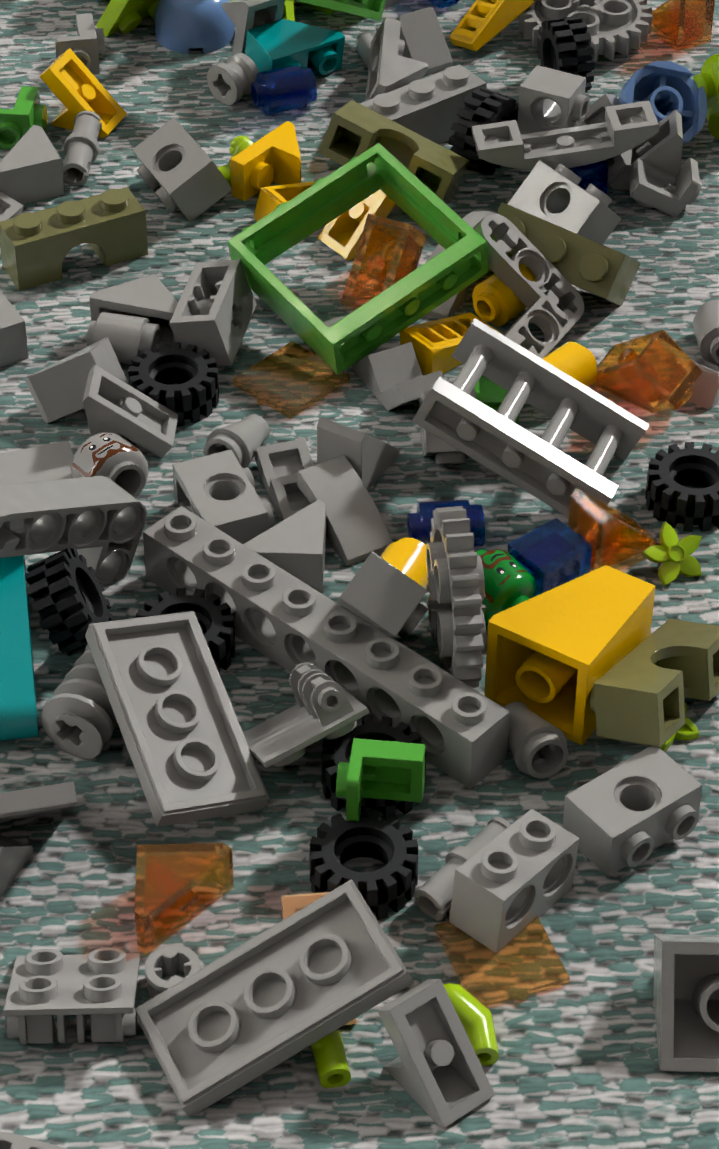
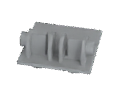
M305 662L294 667L289 677V683L298 704L245 731L243 734L251 753L266 768L273 764L277 767L285 766L301 758L306 752L305 747L324 737L326 739H335L352 731L357 726L356 720L370 713L368 708L325 672L321 671L315 664Z
M100 948L89 954L63 955L60 951L54 949H39L28 953L26 956H16L3 1009V1015L7 1016V1037L19 1038L21 1045L53 1043V1015H57L59 1044H66L67 1015H76L78 1043H86V1015L88 1014L91 1016L92 1043L124 1042V1036H136L137 1018L134 1006L140 953H125L118 948Z

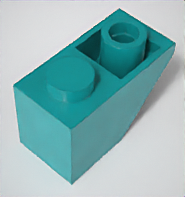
M281 19L247 30L245 55L255 62L261 76V84L271 92L341 69L345 36L339 31Z

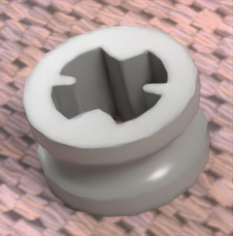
M167 945L152 952L145 962L146 990L150 998H154L201 969V961L197 954L190 948L181 945ZM178 971L184 972V978L175 974ZM164 973L172 977L166 981L162 979V974Z

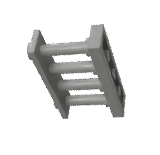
M475 318L451 356L464 364L457 378L451 384L439 376L412 422L583 527L591 528L612 499L618 485L603 477L608 464L613 456L625 461L646 432L649 424ZM481 376L486 377L508 391L497 411L470 395ZM525 402L552 418L541 438L515 423ZM569 429L595 444L585 465L559 450Z

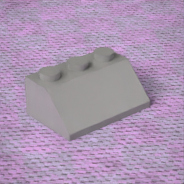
M459 64L457 66H450L444 71L424 79L414 80L410 84L388 93L378 94L374 98L360 104L440 145L449 141V137L454 135L455 131L451 130L453 122H458L459 117L456 113L459 107L465 108L463 101L466 97H472V92L476 89H486L487 83Z
M654 934L653 994L660 1071L719 1072V935Z

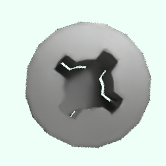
M236 53L229 57L226 63H218L208 70L207 83L217 100L227 105H233L242 98V95H250L259 89L261 76L258 67L249 56L243 53Z

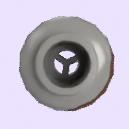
M102 432L89 437L80 445L72 463L73 478L105 476L134 498H137L144 489L149 475L148 462L142 452L115 433Z

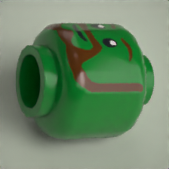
M481 549L476 551L477 555L481 557L484 571L486 597H484L482 605L486 606L484 614L486 628H488V621L493 615L533 598L536 589V582L532 574L511 554L502 549H492L489 551Z

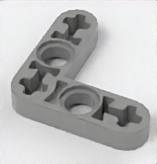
M497 213L488 214L473 229L487 241L489 268L528 308L507 330L504 336L542 359L581 318L584 313L582 296L510 220ZM491 234L497 239L496 242L490 237ZM511 252L513 256L509 258L506 254ZM519 263L531 269L535 282L523 277L519 270ZM543 286L547 290L545 293L540 290ZM558 303L562 306L563 310L558 308ZM528 323H533L542 330L545 342L539 341L532 336Z

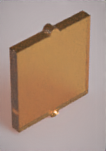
M291 341L234 377L233 385L256 398L257 404H266L287 418L292 419L349 382L350 374L342 371L337 375L318 355Z
M538 916L498 953L484 946L449 921L434 925V930L461 986L485 1007L512 999L524 1002L530 994L569 984L570 977Z

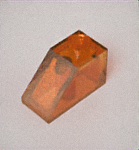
M368 213L341 304L359 308L416 270L426 236L411 224Z
M660 330L614 345L597 365V379L592 385L649 413L666 409L674 411L691 398L694 393L691 386L703 371L664 330Z

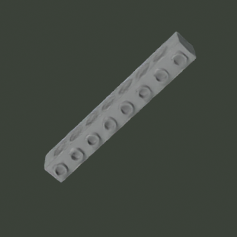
M182 506L143 531L145 572L148 580L165 591L167 590L173 596H177L176 588H186V595H193L195 588L205 590V599L212 593L218 595L221 604L227 602L231 607V615H234L235 636L289 672L301 663L309 662L315 664L321 671L325 672L368 708L370 713L365 716L372 715L373 724H381L382 716L392 718V727L394 728L401 721L410 726L409 735L417 731L422 737V744H425L427 752L426 761L467 788L471 789L507 759L510 711Z

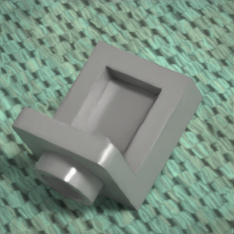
M92 13L76 14L77 36L58 37L55 39L56 59L71 48L92 74H100L98 54H105L103 28L95 29Z
M638 158L628 171L630 197L634 198L638 204L645 208H656L671 216H678L686 204L691 205L697 199L702 187L698 161L692 158L687 159L676 176Z

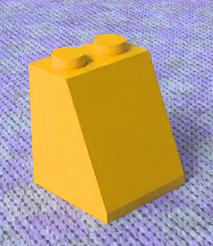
M605 565L493 615L488 621L484 696L502 707L511 702H523L532 712L560 729L567 739L583 745L596 729V715L590 707V696L594 683L650 636L656 586Z

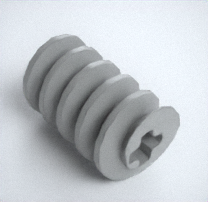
M89 645L86 646L84 653L78 657L74 667L65 675L63 683L55 689L53 697L45 703L41 713L42 726L54 744L64 752L81 759H93L98 756L102 751L104 743L110 740L114 728L118 726Z

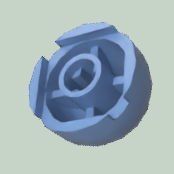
M159 0L155 8L153 21L157 42L166 49L189 54V48H203V53L224 48L233 41L236 26L222 8V3L230 0Z
M654 61L647 64L644 68L637 70L624 84L618 99L619 105L650 101L657 122H660L676 109L682 117L683 145L688 143L702 129L708 112L707 97L703 87L698 88L696 82L691 78L693 75L691 71L672 61Z

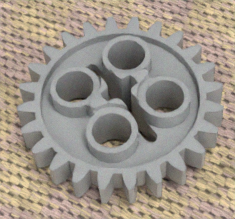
M534 0L533 5L519 16V31H523V39H532V47H539L537 44V38L540 37L538 31L539 27H542L541 23L543 21L580 16L583 18L582 22H585L587 25L586 33H590L591 36L589 44L594 50V55H591L592 61L597 62L598 55H604L606 58L613 60L614 52L627 56L629 48L639 50L640 43L648 41V34H651L652 6L647 5V0Z
M463 506L435 508L433 510V518H431V542L426 544V589L430 593L429 598L426 600L429 608L430 632L432 639L436 640L442 669L468 686L476 688L479 687V680L482 679V655L486 654L487 649L484 619L486 606L482 605V601L486 597L483 564L480 555L474 552L473 532L470 533V519L467 518L466 509H463Z

